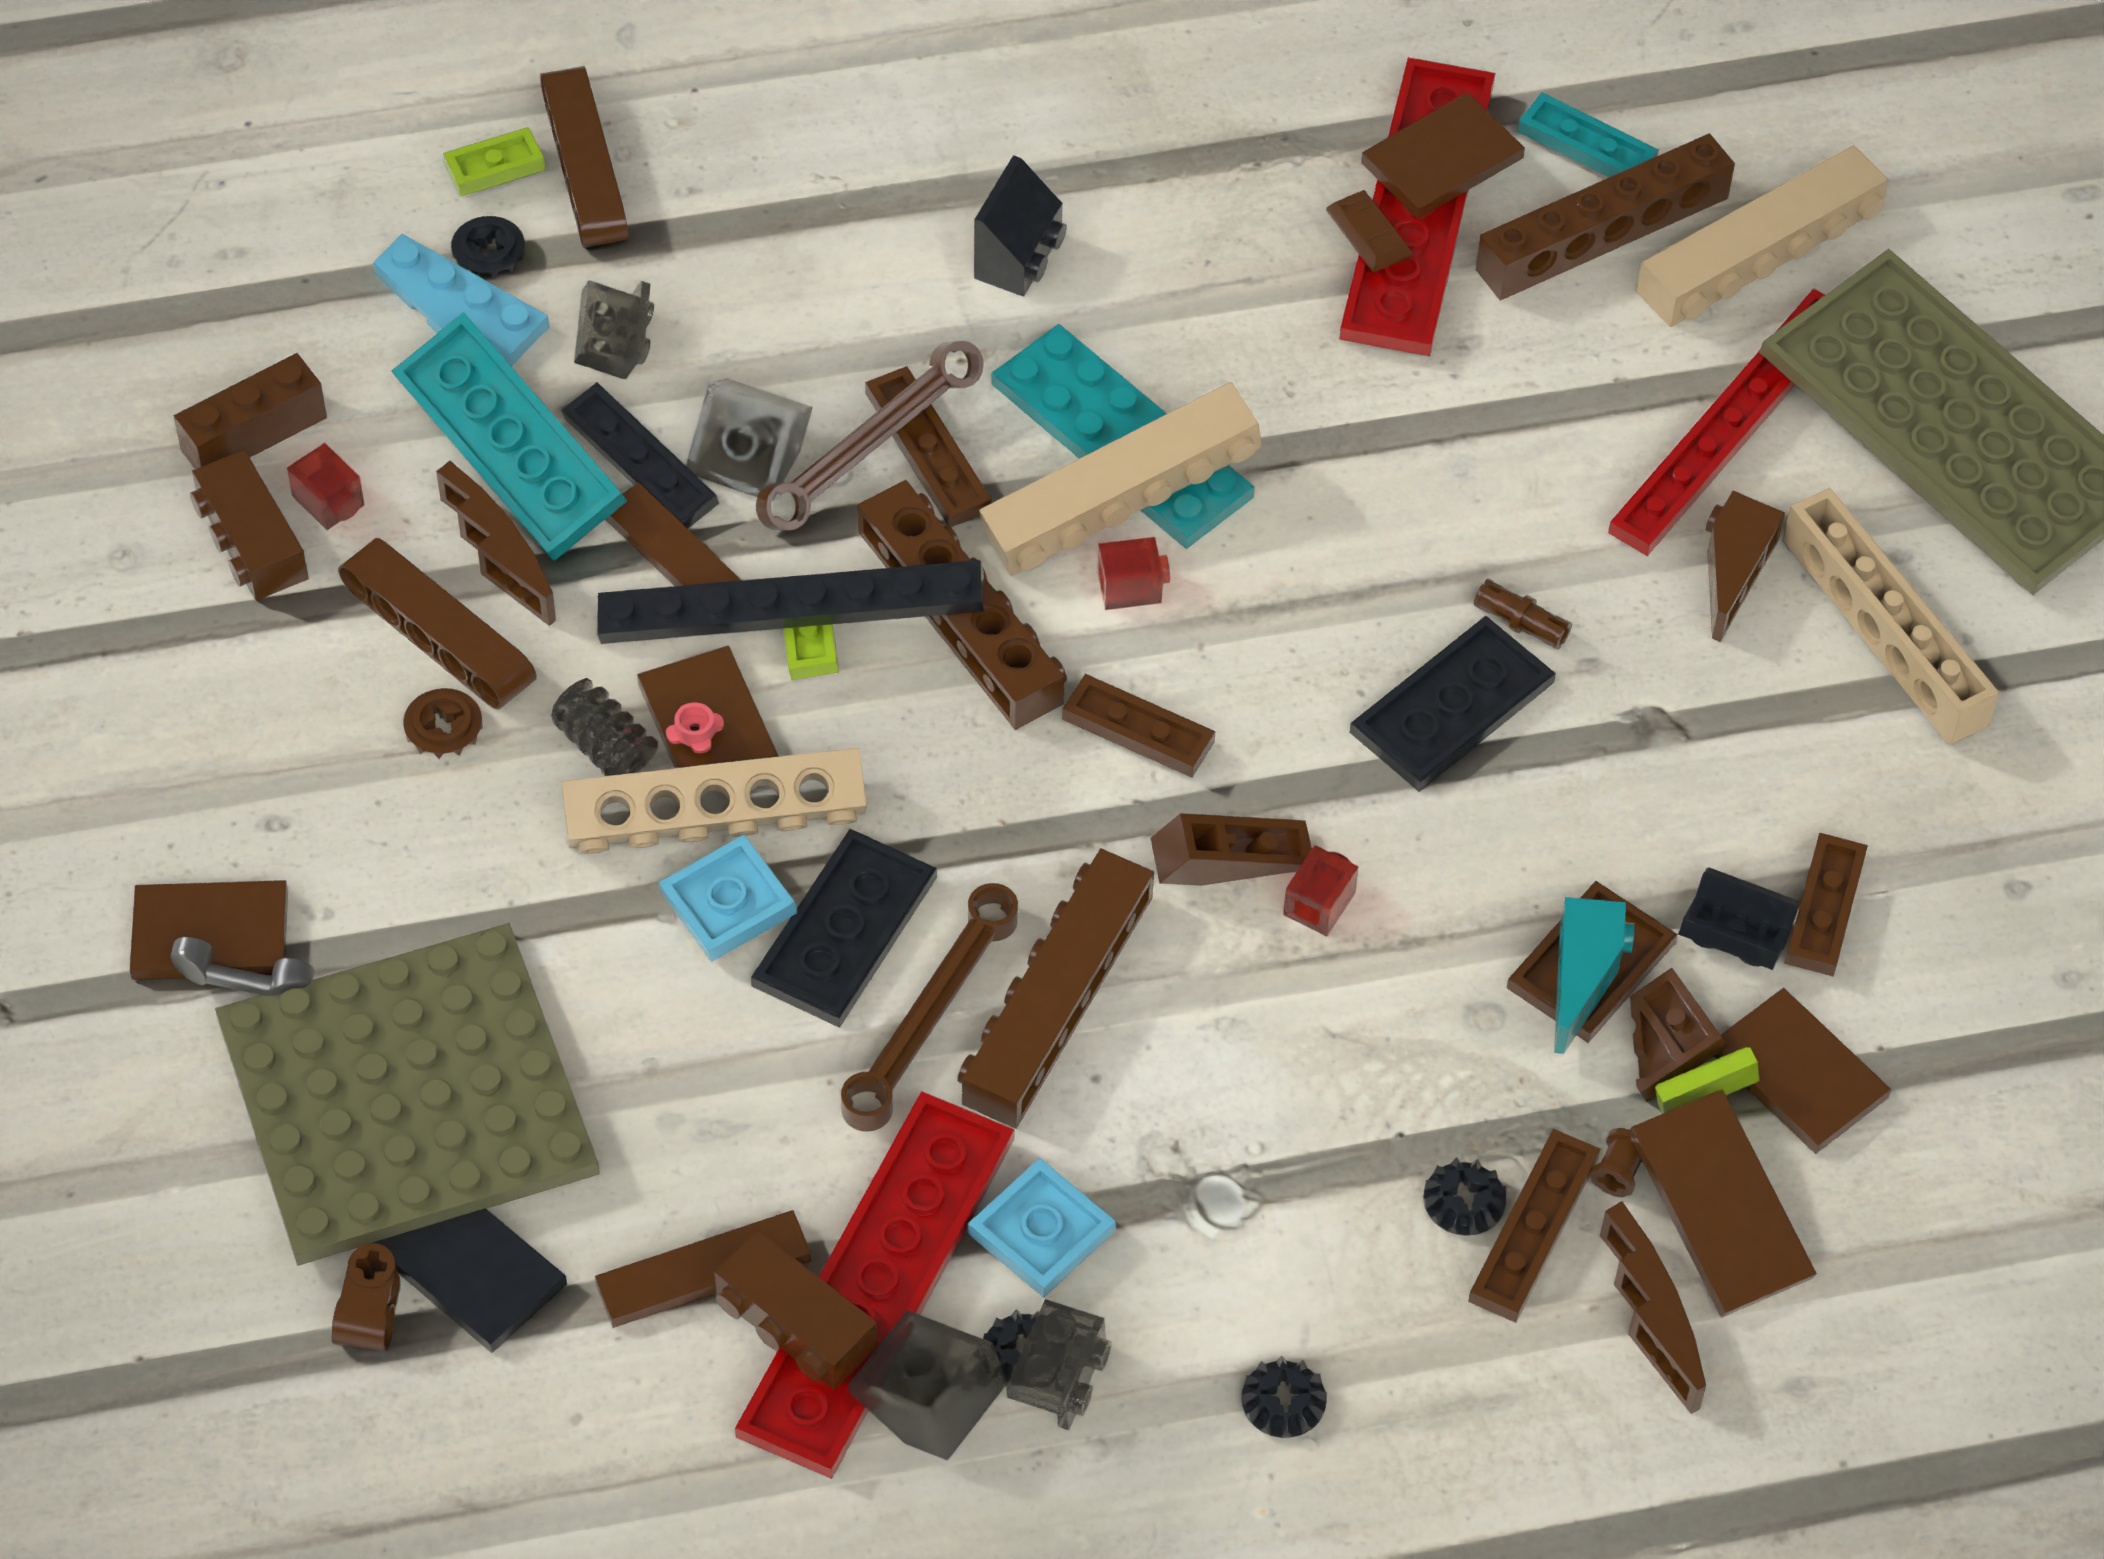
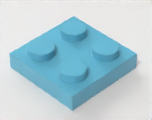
M745 835L738 837L658 883L662 896L711 962L797 914L795 901Z
M1041 1158L1033 1163L968 1223V1234L1043 1298L1116 1230V1221Z

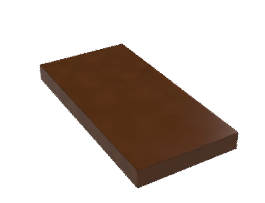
M1723 1089L1630 1128L1628 1133L1721 1318L1809 1281L1817 1275Z

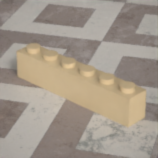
M1853 145L1641 262L1636 292L1670 327L1686 318L1693 319L1700 315L1706 307L1718 300L1731 298L1750 282L1756 279L1767 278L1777 267L1793 258L1797 260L1804 257L1816 245L1827 239L1833 240L1838 238L1847 228L1863 219L1870 220L1875 217L1884 206L1889 179Z
M1229 382L980 509L984 532L1010 576L1022 570H1032L1041 565L1049 556L1065 548L1072 549L1081 545L1092 534L1106 527H1116L1122 524L1133 513L1149 505L1156 506L1165 502L1174 492L1190 484H1200L1206 481L1214 472L1233 462L1240 463L1247 460L1255 451L1262 448L1259 423L1233 383Z

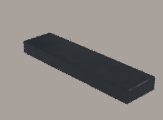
M598 382L561 410L564 419L633 485L640 483L687 529L719 504L717 495Z

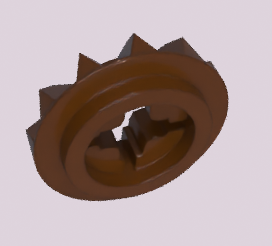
M449 688L434 689L418 696L408 706L403 719L407 742H412L420 755L425 752L434 753L439 760L445 753L455 752L460 756L464 747L469 744L476 745L477 735L483 729L482 714L476 701L462 691ZM438 713L440 719L443 718L446 723H451V733L447 734L440 727L436 728L435 714Z

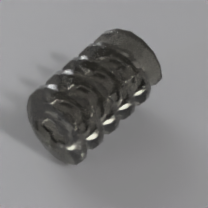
M588 678L579 680L569 686L553 705L551 713L552 723L559 730L564 731L565 736L572 743H576L577 748L584 755L589 756V760L597 768H601L604 776L638 773L656 754L658 741L653 736H646V729L640 723L633 724L634 717L628 711H621V704L616 699H609V692L603 686L593 688L592 680Z

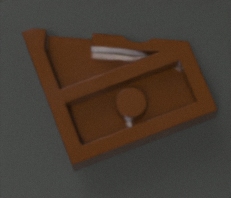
M1670 968L1630 996L1631 1017L1636 1024L1633 1033L1634 1053L1638 1057L1639 1079H1636V1087L1646 1102L1656 1096L1655 1087H1657V1084L1699 1067L1728 1047L1673 968Z

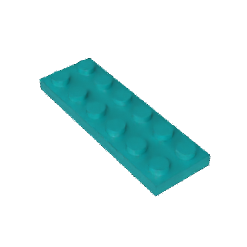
M464 312L391 371L553 562L627 502L621 491Z
M1060 324L1056 325L991 373V385L1079 459L1167 414ZM1227 465L1214 472L1206 481L1200 484H1190L1171 494L1165 502L1156 506L1149 505L1140 511L1185 549H1188L1254 498L1255 486L1230 465Z

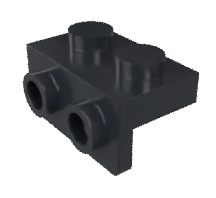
M1708 867L1702 874L1696 896L1683 918L1678 935L1691 939L1700 947L1707 949L1715 948L1739 957L1741 961L1748 965L1763 966L1773 970L1788 941L1800 903L1791 897Z

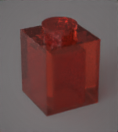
M323 443L287 467L292 497L326 530H329L341 521L350 519L360 508L365 506L360 476L326 443Z
M1155 537L1098 543L1097 574L1105 610L1162 603L1163 584L1170 583V567L1167 555H1159Z
M1314 845L1286 887L1283 915L1327 937L1356 893L1359 866L1351 863L1347 857L1338 852H1329Z

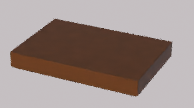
M1467 92L1362 152L1361 163L1417 219H1420L1523 159L1525 147Z
M729 645L637 674L639 688L674 768L779 757ZM693 702L702 703L708 706L713 713H717L723 718V729L714 734L711 739V749L705 753H695L692 747L683 743L673 744L666 737V729L675 724V714L685 704ZM693 727V728H691V730H692V731H697V730H699V728H698V727Z
M287 881L135 885L129 970L132 980L186 978L177 970L171 960L174 941L181 937L197 938L209 943L214 948L211 964L263 975H272L275 962L279 959H284L286 954Z
M1595 881L1581 898L1626 902L1625 922L1634 923V939L1632 952L1622 954L1618 974L1577 1034L1578 1037L1587 1043L1594 1038L1676 944L1678 935L1598 881ZM1560 921L1508 978L1506 987L1553 1020H1556Z
M1784 987L1723 1032L1721 1036L1728 1047L1714 1056L1716 1059H1719L1745 1047H1750L1758 1062L1759 1081L1746 1088L1815 1154L1887 1100L1891 1092V1088Z

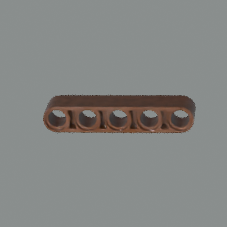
M579 66L540 73L543 99L582 247L588 248L629 240L625 211L586 67Z
M373 539L338 567V573L342 582L355 597L493 709H501L536 680L537 675L533 665L519 649L382 539Z

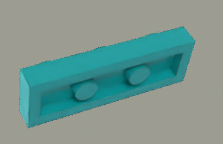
M1541 92L1519 120V133L1607 177L1614 176L1658 156L1659 149Z

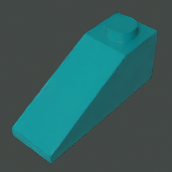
M1565 897L1559 935L1554 1053L1564 1054L1618 974L1622 954L1632 952L1634 923L1625 922L1626 902Z

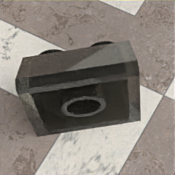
M728 378L709 382L686 466L697 477L758 497L761 490L769 484L784 482L801 451L813 407Z
M907 1310L847 1387L850 1394L904 1444L948 1461L1007 1383L992 1342Z

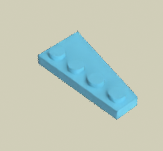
M401 234L373 262L375 275L411 309L416 308L426 318L427 325L436 333L464 312L511 367L549 328L548 315L404 234Z

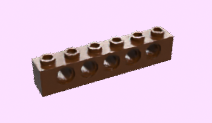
M1710 133L1480 234L1476 271L1500 301L1727 200L1735 162Z
M907 480L858 504V533L886 568L977 560L974 557L969 558L961 548L959 538L952 527L942 525L935 516L933 506L927 496L923 493L917 494ZM983 568L984 612L926 616V619L1014 730H1017L1064 704V683L1067 681V676L1060 661L1054 656L1049 658L1041 648L1034 629L1028 623L1022 624L1013 613L1011 602L1006 594L1001 590L996 591L988 582Z

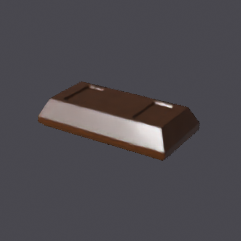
M1365 190L1336 201L1326 208L1327 213L1373 273L1413 256L1412 251Z

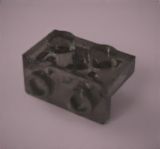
M588 280L581 293L574 357L575 364L626 380L637 364L642 365L645 362L651 340L646 338V328L651 321L654 311V303L649 301L650 283L640 281L633 293L629 294Z
M1045 1299L1006 1387L1007 1398L1057 1414L1058 1427L1069 1431L1076 1414L1083 1416L1089 1406L1093 1386L1089 1385L1094 1371H1103L1110 1355L1112 1342L1106 1339L1105 1318Z

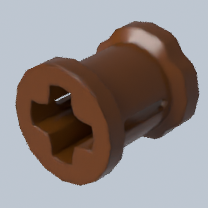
M1615 1128L1609 1132L1606 1140L1608 1146L1601 1163L1593 1166L1589 1176L1594 1185L1598 1186L1603 1192L1616 1197H1625L1633 1193L1636 1185L1634 1177L1640 1164L1643 1162L1628 1133L1629 1129Z

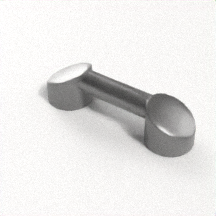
M192 937L176 939L171 952V960L177 970L196 984L205 985L207 983L259 995H278L292 988L306 987L311 984L315 973L314 968L308 963L291 958L277 960L274 964L272 976L211 964L214 948L209 943Z

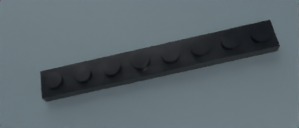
M981 560L601 592L598 593L597 635L601 644L984 612L983 567Z

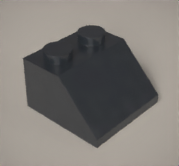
M1012 156L974 219V279L1024 297L1032 282H1039L1042 279L1047 267L1048 255L1052 249L1058 250L1062 245L1067 225L1062 223L1063 203L1020 157Z

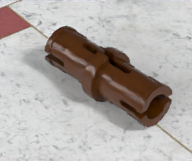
M1489 578L1485 580L1484 585L1480 586L1474 599L1475 607L1509 623L1511 630L1520 633L1522 630L1542 640L1556 650L1560 649L1561 645L1565 643L1572 628V622L1536 604V599L1529 595L1522 597Z

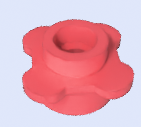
M696 702L688 703L677 710L674 718L675 724L666 729V737L673 744L683 743L692 747L695 753H705L711 749V739L714 734L723 729L724 721L721 715L713 713L708 706ZM698 727L699 730L692 731L691 728Z

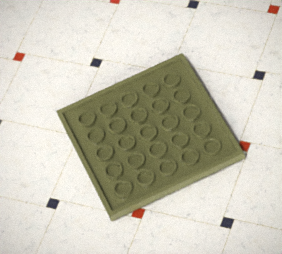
M510 923L312 980L311 984L306 987L292 988L283 994L272 996L259 995L215 1008L217 1020L297 1266L600 1174L598 1160Z

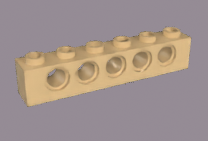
M1829 487L1790 506L1783 542L1946 742L1952 745L1990 726L2000 692Z
M859 747L561 781L569 848L579 847L581 854L605 852L610 850L609 843L629 841L630 848L652 847L659 844V838L679 836V842L683 843L698 842L708 839V832L728 830L730 837L749 836L758 833V826L778 824L779 831H794L807 828V821L826 818L828 825H845L857 822L856 815L865 814L867 807ZM809 780H816L824 784L828 794L822 801L812 803L806 801L801 796L799 788ZM759 786H769L776 791L779 799L770 808H760L753 804L750 794ZM717 791L727 797L729 806L722 813L711 814L702 808L700 803L702 797L709 792ZM661 797H669L678 803L680 809L675 817L662 820L652 813L651 806L653 802ZM621 803L628 808L630 816L621 825H610L603 820L601 813L608 804Z

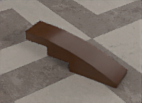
M449 460L436 471L440 500L457 512L460 537L478 550L481 575L550 626L556 621L553 591L535 554L513 521L489 494Z
M1623 1201L1605 1211L1600 1237L1619 1260L1614 1286L1634 1310L1628 1335L1690 1414H1693L1700 1410L1706 1389V1381L1693 1330L1678 1291L1652 1242Z

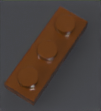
M1086 673L1062 709V720L1193 778L1215 743L1216 731Z
M1819 832L1784 964L1834 977L1868 845Z

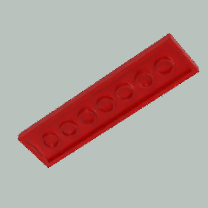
M1408 57L1388 137L1467 92L1488 111L1496 73ZM1377 179L1372 200L1412 251L1413 256L1373 273L1361 256L1358 255L1340 327L1339 340L1424 356L1431 355L1469 190L1417 219Z
M923 1091L920 1092L819 1275V1278L877 1322L878 1347L836 1390L832 1389L821 1379L819 1382L809 1379L798 1368L795 1359L780 1348L735 1427L736 1438L830 1479L833 1478L965 1233L968 1223L972 1220L1015 1138V1129Z

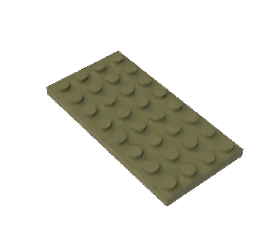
M1890 249L1884 251L1763 341L1759 351L1760 354L2032 595L2104 539V435Z

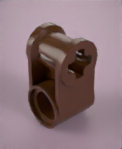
M377 1243L365 1244L358 1247L351 1254L348 1260L341 1296L337 1301L334 1311L331 1336L333 1344L379 1351L388 1350L394 1329L395 1310L401 1289V1280L396 1270L393 1254L385 1246Z

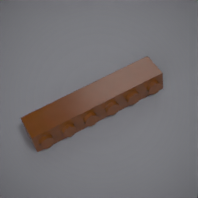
M1102 848L1099 849L1091 864L1083 863L1074 880V893L1068 902L1061 900L1056 907L1050 923L1052 928L1045 940L1039 938L1035 942L1028 957L1027 964L1029 968L1023 978L1016 976L1012 980L1005 995V1008L999 1017L996 1015L990 1017L982 1033L981 1043L983 1044L976 1056L969 1054L960 1068L957 1081L962 1084L963 1106L1014 1129L1018 1128L1153 899V870Z

